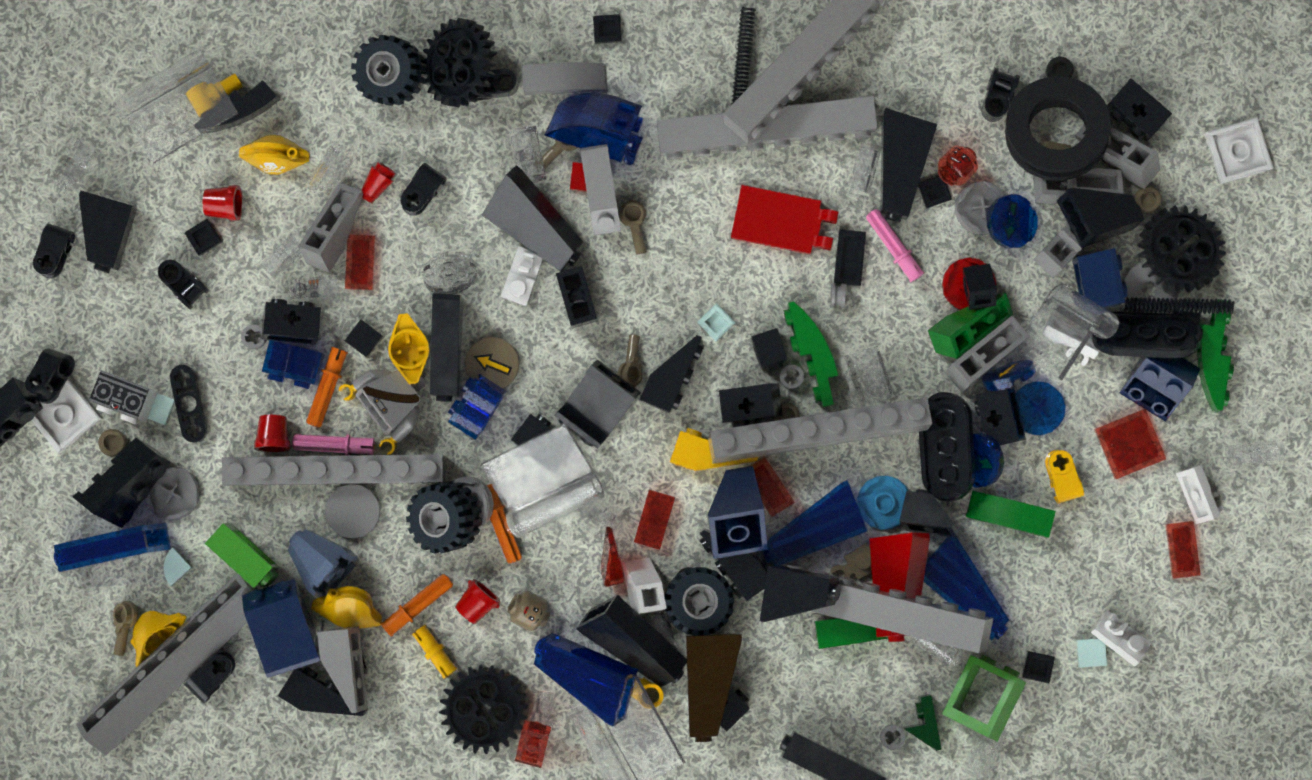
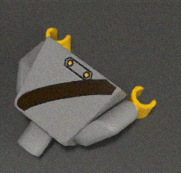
M388 369L369 370L353 380L352 385H341L339 391L341 392L349 388L350 395L343 400L351 401L357 397L384 434L388 436L391 433V437L383 439L379 444L380 448L384 442L391 443L392 450L387 453V455H390L396 450L397 442H402L414 429L420 413L418 404L422 401L417 391L426 384L421 376L417 384L410 385L398 370L394 372Z

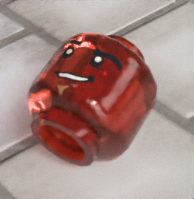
M958 145L951 147L938 161V175L942 181L951 186L965 184L978 170L975 152L969 147Z

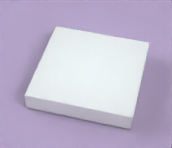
M1258 117L1204 133L1220 185L1274 169Z
M68 378L59 397L54 402L44 404L40 401L43 409L31 421L57 453L60 454L101 421L102 418Z

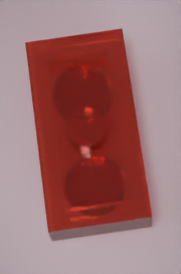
M348 236L345 289L373 291L375 236Z
M652 490L648 491L634 543L660 550L675 497Z
M1194 521L1165 524L1172 579L1200 576Z
M524 720L515 761L541 768L551 727L539 722Z

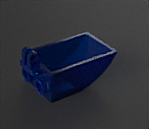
M581 93L570 96L558 104L544 136L578 148L607 144L609 159L621 163L624 157V162L632 165L643 140V137L634 134V132L639 133L644 118L639 116L642 105L602 93Z

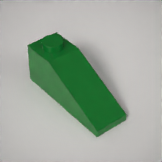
M1001 292L996 296V306L972 310L966 307L947 315L928 330L935 352L955 359L960 358L1008 318L1014 316L1008 296L1005 292Z

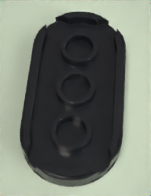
M1111 312L1105 314L1103 319L1099 321L1097 319L1093 323L1091 339L1098 350L1113 356L1182 358L1192 355L1201 347L1203 330L1198 322L1197 324L1192 322V318L1183 314Z
M939 392L928 398L932 425L928 430L919 431L921 475L924 487L936 499L952 502L965 497L975 482L976 469L972 413L967 402L959 395Z

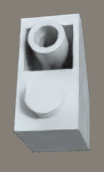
M650 557L622 562L630 606L639 615L667 609L662 581Z

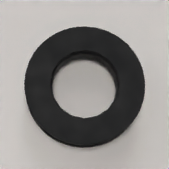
M1061 76L1039 79L1024 87L1014 97L1009 106L1005 128L1008 150L1020 167L1039 178L1059 181L1079 177L1093 169L1106 152L1111 131L1110 112L1100 94L1080 80ZM1052 107L1066 108L1075 112L1083 120L1086 134L1081 142L1074 147L1063 150L1049 149L1039 144L1032 136L1030 123L1034 116L1042 110Z

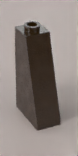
M742 634L686 636L689 736L695 737V742H711L712 736H718L742 642Z

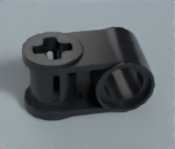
M994 67L981 108L982 116L987 121L997 122L1004 117L1017 89L1020 75L1011 76L1000 72L999 68ZM991 102L999 104L1001 113L991 112L988 104Z
M509 69L490 70L495 74V77H488L487 79L491 86H483L485 95L476 96L477 101L512 96L518 90V79ZM503 77L513 79L512 85L507 89L499 87V81Z
M425 162L416 171L411 182L401 195L400 202L406 214L411 216L421 214L432 198L438 194L436 191L441 184L444 185L447 177ZM417 196L419 205L408 207L407 199H414Z
M49 223L46 224L33 258V268L36 272L50 279L60 275L67 255L72 248L70 243H74L75 232ZM44 261H51L53 263L52 267H43Z
M165 260L158 267V277L190 310L193 308L192 304L203 293L207 294L210 291L195 275L191 274L182 264L175 260ZM174 265L178 268V276L173 280H168L165 271L169 266Z
M50 348L44 349L25 380L26 389L31 393L37 394L38 400L44 404L54 402L59 397L68 377L73 373L75 367L74 358Z
M226 652L214 655L184 685L204 704L232 674L236 665L235 659ZM224 660L226 662L224 666L226 670L218 671L216 669L218 666L216 661Z

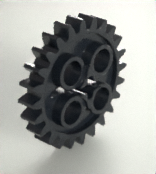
M458 18L457 20L449 19L448 24L441 23V31L433 30L435 39H427L430 48L423 49V52L427 54V58L421 62L426 64V72L421 73L427 75L424 84L430 85L427 92L434 94L433 99L441 101L443 105L459 108L460 105L467 107L469 102L476 103V95H485L483 86H491L487 80L488 77H495V74L490 71L491 67L497 66V63L492 61V57L497 55V52L490 50L495 42L487 40L490 32L483 31L484 26L476 24V21Z
M1176 205L1170 208L1169 211L1164 208L1159 214L1155 213L1150 218L1151 221L1144 224L1146 230L1139 234L1144 240L1140 241L1137 246L1143 248L1144 251L1138 257L1146 258L1147 260L1142 265V268L1150 267L1151 271L1148 277L1158 276L1156 284L1159 285L1163 281L1166 282V290L1175 285L1176 293H1180L1184 287L1187 293L1192 292L1194 287L1199 291L1204 287V284L1209 285L1213 281L1212 277L1215 278L1220 274L1218 269L1224 265L1220 258L1225 256L1226 252L1219 250V248L1225 244V241L1217 240V237L1222 232L1213 231L1212 228L1215 222L1207 224L1205 222L1207 214L1199 218L1197 216L1198 209L1196 208L1191 213H1188L1187 206L1182 207L1180 211ZM1178 226L1186 229L1187 236L1180 233ZM1194 235H1198L1199 239L1170 263H1165L1167 257ZM1159 242L1166 245L1167 251L1161 249ZM1196 247L1203 250L1204 257L1197 253ZM1177 263L1183 265L1185 272L1178 269Z
M480 664L478 672L475 673L472 666L468 667V676L461 671L458 672L460 681L451 679L450 683L454 688H444L443 690L449 697L440 699L442 704L447 705L446 709L439 711V714L447 715V719L441 722V725H450L451 728L446 732V735L453 733L457 735L454 739V744L463 740V750L467 749L469 745H473L474 754L477 753L479 747H483L484 753L488 754L490 746H493L494 750L499 752V743L502 742L506 747H509L508 737L517 740L518 736L514 730H524L525 728L519 723V720L528 719V716L521 713V710L528 708L529 705L521 703L520 700L527 695L526 693L518 694L517 690L522 684L513 685L511 683L514 675L506 679L504 677V668L496 674L494 665H491L489 671L485 672L483 664ZM485 682L492 683L495 687V694L490 698L484 697L480 691L481 685ZM470 688L475 690L483 705L489 704L491 706L488 713L497 723L498 730L492 727L484 713L481 715L477 713L480 706L469 692ZM468 698L472 702L470 712L463 713L458 709L459 699ZM504 705L510 709L511 715L509 719L500 720L497 718L495 711L498 706ZM474 722H485L488 727L487 733L483 736L476 735L473 731Z

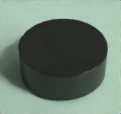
M1061 56L1051 59L1046 66L1047 77L1061 76L1071 78L1074 72L1071 61Z

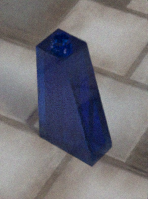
M848 480L838 484L767 539L768 550L763 551L767 564L783 565L867 532Z
M166 523L141 525L53 545L55 551L54 562L58 566L59 572L171 549Z
M947 537L926 561L923 583L944 602L959 605L958 610L968 612L969 608L985 611V616L993 618L989 640L992 641L994 638L999 640L1008 630L1006 624L1009 618L958 538Z
M551 633L538 640L534 649L536 654L534 665L608 725L613 727L626 718L638 669L555 633Z

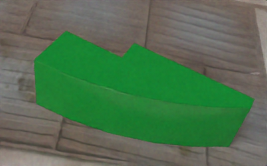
M972 491L966 517L1049 538L1056 511Z
M840 618L814 621L818 649L888 639V637H877L876 627Z

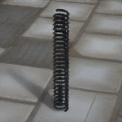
M742 7L740 10L741 18L739 20L741 22L738 27L740 30L738 31V48H736L738 56H736V69L734 70L736 73L734 74V90L732 91L734 93L732 95L733 103L739 98L736 96L743 94L737 93V91L745 92L747 90L736 87H749L745 85L749 81L738 80L742 78L749 79V77L738 76V74L749 75L750 73L739 72L738 70L749 71L750 68H747L751 66L749 63L739 62H751L750 59H740V57L751 58L752 56L739 53H752L749 51L752 49L751 46L741 45H752L753 43L742 42L741 40L753 41V39L742 38L741 36L753 37L754 35L750 33H753L754 30L742 28H754L753 25H743V23L754 24L755 22L742 19L754 20L755 18L752 16L756 15L754 13L756 11L755 8Z
M1126 297L1123 311L1126 312L1128 309L1130 313L1132 309L1133 313L1135 311L1139 313L1141 308L1142 313L1144 311L1148 313L1149 309L1151 313L1153 310L1155 313L1158 310L1161 313L1162 309L1164 313L1166 311L1170 313L1172 308L1173 314L1175 311L1179 313L1180 309L1182 314L1184 310L1186 314H1188L1189 310L1191 314L1193 310L1195 314L1198 311L1201 314L1203 309L1204 314L1206 312L1210 314L1212 308V314L1214 315L1215 312L1219 314L1221 308L1222 315L1224 311L1228 314L1229 309L1232 315L1235 302L1231 301V299L1228 302L1226 299L1223 301L1220 299L1218 302L1217 298L1215 300L1210 299V303L1208 298L1206 300L1202 298L1201 302L1199 298L1197 301L1195 298L1192 301L1190 298L1188 301L1186 298L1183 300L1180 298L1179 302L1177 298H1171L1169 302L1168 297L1166 300L1162 298L1161 301L1159 297L1157 301L1155 297L1152 300L1149 297L1147 302L1146 297L1144 299L1140 297L1138 303L1137 297H1135V300L1133 297L1130 300L1129 297Z

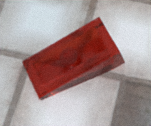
M766 457L751 465L754 468L763 506L770 517L775 516L795 503Z
M610 526L606 527L601 559V574L605 587L622 584L625 581L616 541Z

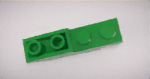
M1221 308L1219 314L1215 312L1213 315L1211 313L1210 325H1200L1203 330L1201 347L1197 350L1201 385L1212 411L1216 412L1223 411V407L1228 405L1230 391L1226 390L1227 382L1232 379L1234 372L1231 356L1221 355V351L1226 349L1228 339L1227 335H1224L1225 325L1229 324L1231 320L1230 309L1228 314L1224 311L1222 315Z
M794 301L788 302V309L783 311L786 325H792L794 336L790 337L793 353L798 352L799 357L810 355L811 360L806 361L809 376L815 377L817 387H812L815 403H821V408L833 406L834 402L828 379L837 377L838 372L830 348L822 333L807 313Z

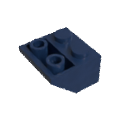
M1115 248L1079 256L1072 260L1082 313L1114 308L1125 303V298L1128 296L1125 281H1121L1122 259L1119 254L1116 255Z
M1141 357L1119 393L1166 422L1193 388L1200 368L1184 358Z

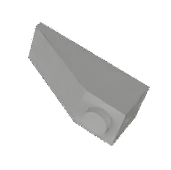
M1085 125L1075 135L1076 139L1080 142L1086 134ZM1111 127L1108 146L1101 160L1112 169L1122 170L1123 178L1145 189L1160 171L1158 152Z
M604 144L580 148L594 235L619 232L621 227L608 146Z
M342 183L337 185L298 245L308 265L330 273L344 251L363 196L361 190Z
M1011 316L953 362L945 374L964 393L1026 341L1030 335Z
M359 626L327 629L317 632L316 648L320 653V660L351 713H357L368 709Z

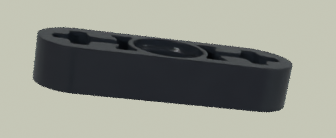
M178 365L170 373V382L181 434L188 442L198 443L205 439L207 425L196 374L191 367ZM180 370L190 374V378L186 379L187 388L193 386V392L185 391L178 394V389L184 390L182 382L176 381V376L180 375ZM187 396H192L196 400V407L190 412L184 411L181 406L182 400ZM199 413V418H194V422L197 427H201V431L197 433L198 437L194 438L192 434L187 433V430L191 428V422L189 419L184 421L183 416H194Z

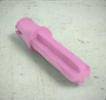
M878 209L871 211L866 216V219L895 258L893 263H898L909 279V282L912 283L925 272L911 255L912 250L906 249Z
M295 434L292 440L293 449L299 451L345 453V456H349L350 453L374 455L375 451L373 446L375 438L351 437L350 434H347L346 437Z

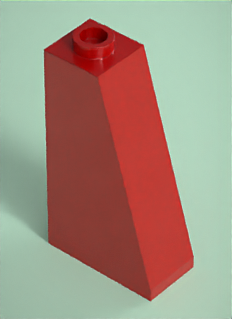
M911 532L869 538L873 584L879 585L881 591L889 592L890 589H896L906 592V597L915 599L916 595L921 596L930 533ZM876 628V636L888 637V642L905 641L904 636H908Z

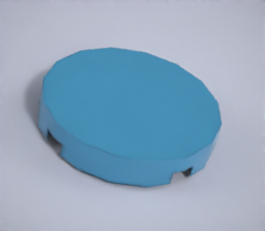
M876 476L868 480L861 487L857 497V510L862 520L869 526L880 530L893 529L901 525L899 520L906 491H908L907 487L899 479L890 476Z

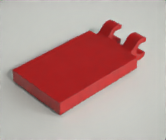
M741 185L731 239L809 255L811 254L812 247L831 251L833 238L819 236L821 221L836 224L839 211L820 209L821 200Z

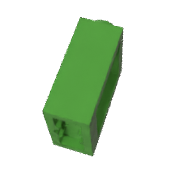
M223 523L205 542V545L253 588L269 587L279 576L276 573L279 566L231 523Z
M983 654L980 659L970 655L942 715L998 742L1026 682L1018 678L1020 672L1008 666L1001 670L995 667L997 661ZM980 667L1008 681L988 724L959 711Z

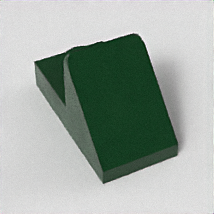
M930 694L918 696L919 702L915 703L917 718L923 719V723L902 728L934 750H942L932 696Z

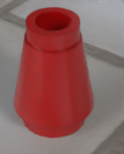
M381 162L371 166L361 189L363 192L362 198L373 204L394 182L393 178L396 173Z

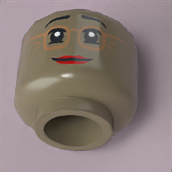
M523 591L521 594L516 593L507 611L510 613L512 623L528 631H535L539 626L544 627L550 617V612L547 611V600L530 591Z

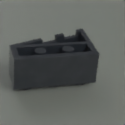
M138 438L133 439L111 460L113 465L103 475L97 473L92 478L94 483L83 493L78 491L72 496L91 513L120 528H123L131 520L135 510L148 497L152 487L164 475L166 468L171 463L157 450Z

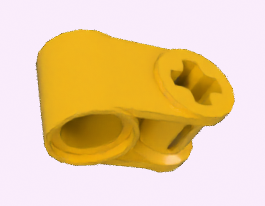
M1064 450L1049 452L1045 459V466L1050 478L1051 488L1054 487L1056 493L1054 497L1056 503L1059 504L1084 496L1083 486L1071 454ZM1057 455L1059 458L1065 459V463L1061 464L1062 469L1053 465V462L1057 460Z

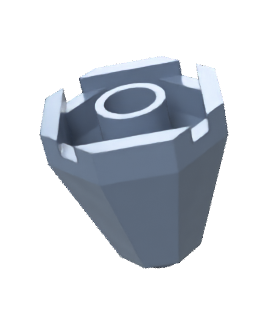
M299 530L289 540L288 551L306 589L314 597L326 596L327 593L324 590L328 587L336 589L353 571L355 565L351 561H357L358 556L350 549L310 530H304L303 532Z

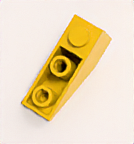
M687 428L686 432L680 431L670 463L693 471H701L756 462L758 457L712 464L708 440L701 438L702 432Z

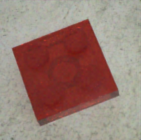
M1146 409L1094 429L1114 480L1166 460Z

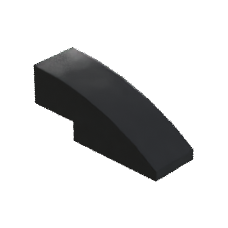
M262 80L243 98L234 90L194 127L201 134L232 128L252 120L267 111L280 99Z

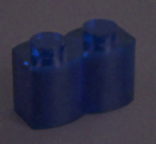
M269 340L261 372L268 374V380L283 383L284 378L294 380L293 386L309 389L310 384L318 385L325 354Z
M478 374L474 379L469 377L461 390L465 393L462 400L456 399L448 411L452 415L448 423L475 440L481 435L507 392L481 374Z

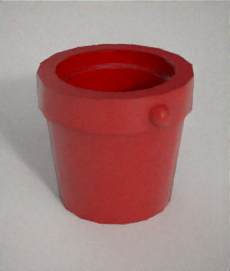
M230 185L229 187L206 189L203 193L202 202L205 216L239 221L242 215V190L240 186Z
M274 414L259 416L256 440H254V449L256 451L287 452L290 450L286 416Z
M473 579L468 581V588L455 605V608L465 619L472 624H476L492 609L499 608L500 600L483 583Z

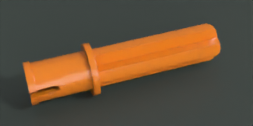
M331 346L325 368L321 369L323 374L306 419V423L315 427L322 426L338 378H342L340 372L346 355H348L347 351L340 350L336 360L339 349Z
M494 483L487 485L492 493L494 502L490 520L507 562L514 563L522 559V554L503 508L506 507L505 505L502 506Z
M446 574L440 575L404 606L399 605L400 609L384 622H381V626L392 637L408 622L413 623L415 616L453 586L452 581Z

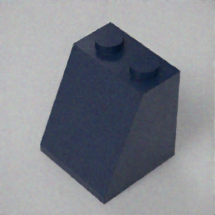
M753 466L730 469L724 473L708 512L713 559L768 550L764 507Z
M295 578L242 595L244 615L267 678L320 661V655L316 648V629Z

